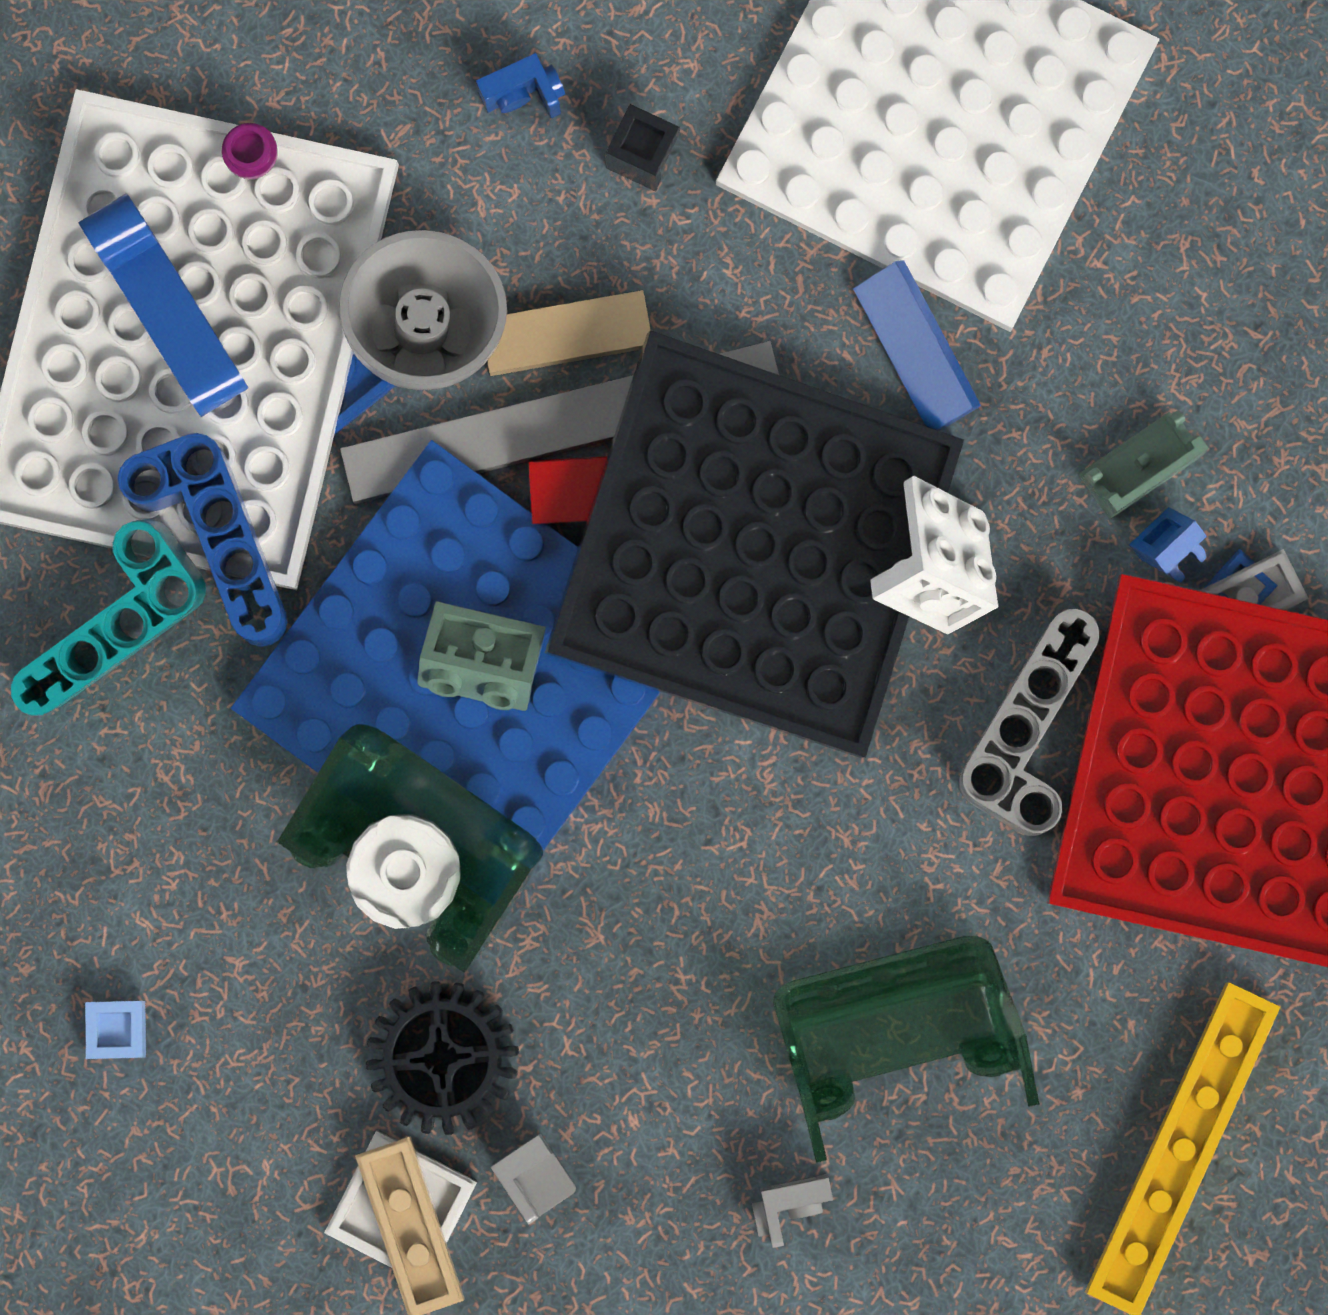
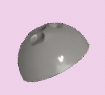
M427 230L406 231L394 234L366 249L347 272L342 284L339 301L343 332L350 348L359 361L382 380L411 390L446 388L467 379L477 372L497 348L504 331L507 316V301L502 282L486 257L476 248L459 238ZM414 331H418V332H427V331H429V333H416V332H414Z

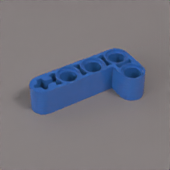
M127 193L78 222L200 417H203L249 388Z
M194 433L143 451L127 459L120 467L118 484L123 495L136 507L144 511L153 512L185 501L231 625L236 633L250 644L260 647L269 646L279 641L285 633L288 623L286 611L229 461L218 444L207 435ZM199 450L211 451L214 460L209 471L198 476L188 474L186 465L191 454ZM147 470L158 471L161 481L157 490L151 495H137L134 484L139 474ZM221 501L230 502L233 506V515L229 523L219 528L209 527L206 515L211 505ZM238 553L250 554L253 560V567L249 575L241 580L229 579L226 576L225 570L228 560ZM253 593L257 604L266 613L272 612V615L265 619L266 628L264 630L258 631L251 624L246 625V622L253 619V611L249 601L242 595Z

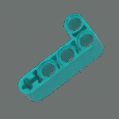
M155 519L136 520L123 525L116 532L112 542L114 556L135 587L16 674L11 684V697L15 705L22 712L32 716L43 715L65 705L195 611L203 603L206 595V583L202 574L171 531L162 522ZM137 530L148 532L155 541V551L149 560L140 559L132 550L131 540ZM170 576L181 578L188 587L189 595L187 601L182 606L172 604L166 598L164 585ZM126 608L135 610L143 620V630L138 638L127 636L120 627V616ZM80 641L91 643L96 648L98 663L93 670L81 667L75 658V650ZM60 671L65 679L56 682L47 689L45 696L38 698L33 691L39 684L38 680Z

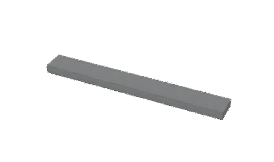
M771 341L720 353V355L779 375ZM633 375L340 448L354 504H359L389 496L431 440L478 474L611 441L614 438Z

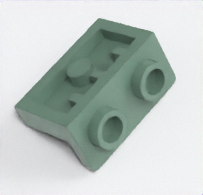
M436 601L420 655L417 684L443 697L461 696L483 701L488 706L499 710H510L513 708L526 711L546 627Z

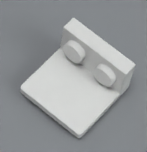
M915 476L905 480L904 492L912 556L898 561L892 568L870 579L872 598L943 633L950 634L998 608L995 587L996 572L992 564L989 542L990 526L982 510Z

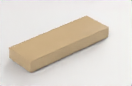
M644 291L507 314L500 342L487 361L490 376L642 350L646 335L651 331Z
M411 1136L355 1155L407 1314L424 1315L464 1301L465 1298Z

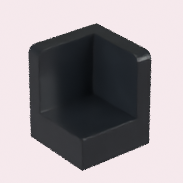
M629 104L606 151L607 169L656 192L661 183V171L680 134V127Z

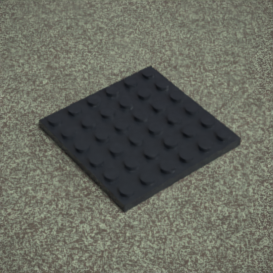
M649 331L640 353L545 654L859 758H866L910 617L872 598L870 579L892 568L898 561L912 556L904 481L915 476L948 493L964 439L672 337Z

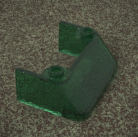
M961 936L800 978L784 984L773 997V1005L816 1163L827 1160L818 1122L836 1119L853 1106L855 1091L852 1082L961 1054L965 1067L973 1074L979 1076L996 1077L1015 1071L1028 1107L1039 1105L1027 1036L991 943L984 938Z

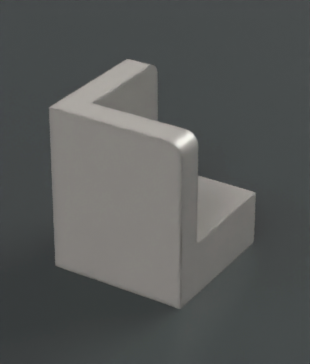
M541 1134L491 1167L528 1224L538 1219L542 1214L576 1191V1186Z

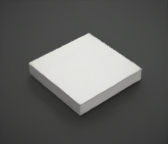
M377 1130L366 1151L398 1140ZM415 1150L447 1244L477 1181ZM358 1166L324 1233L392 1268Z

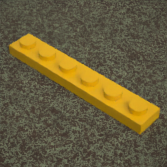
M1225 983L1087 1285L1086 1294L1130 1315H1141L1281 1008L1280 1006L1232 983Z

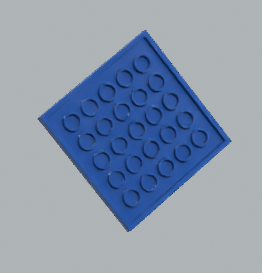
M431 440L232 705L231 709L379 819L389 815L413 814L433 821L450 836L458 852L460 879L499 908H502L661 692L545 654L578 547L546 523L532 524L531 512ZM436 601L546 627L526 711L513 708L510 710H499L488 706L483 701L461 696L443 697L417 684L420 655Z

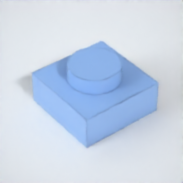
M145 1001L85 1002L86 1059L146 1057Z

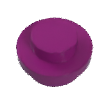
M240 124L231 129L224 138L222 144L224 163L234 175L240 178H260L274 167L277 160L278 147L275 138L268 129L259 124Z

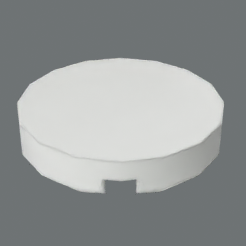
M413 814L389 815L370 824L354 842L346 864L348 886L357 907L373 921L395 929L420 926L438 918L453 901L460 881L459 855L450 836L433 821Z

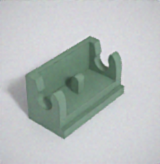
M1169 411L1078 474L1110 520L1200 459L1209 449L1201 436L1195 435L1193 437L1188 432L1183 423L1185 416L1180 411H1176L1173 414Z

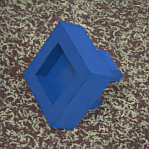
M1168 507L1129 546L1143 562L1174 580L1182 582L1185 576L1179 570L1178 563L1188 554L1202 563L1206 559V553L1199 543L1207 535L1195 520Z

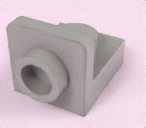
M827 1174L761 1187L763 1201L752 1203L758 1236L770 1235L773 1248L784 1246L777 1212L788 1210L790 1219L823 1213L822 1203L833 1201Z

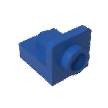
M536 53L476 80L478 94L487 113L497 108L500 109L501 113L516 110L527 104L531 100L529 94L537 90L550 118L561 114L558 98L566 95L563 85L553 65L551 64L543 68Z

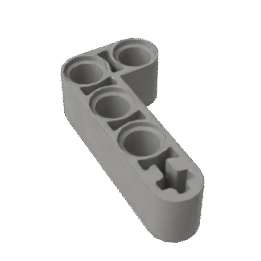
M1067 609L1059 613L1046 627L964 765L959 777V789L963 797L970 804L1015 831L1027 836H1038L1049 831L1059 822L1062 814V801L1058 793L1052 787L1023 769L1097 646L1099 627L1090 614L1080 609ZM1072 624L1077 625L1081 629L1078 638L1085 643L1084 646L1075 644L1067 652L1062 662L1051 658L1064 641V635L1058 631V628L1067 630ZM1043 650L1051 657L1042 656ZM1063 664L1071 665V671L1069 672ZM1040 670L1049 672L1057 682L1055 696L1050 699H1041L1032 694L1028 686V679L1031 673ZM1016 718L1026 724L1029 730V738L1024 746L1011 747L1002 740L999 728L1003 720ZM989 766L998 773L1001 785L996 794L984 796L974 790L971 784V774L975 768ZM1035 794L1046 801L1049 814L1043 824L1033 825L1027 823L1022 818L1020 803L1024 796Z

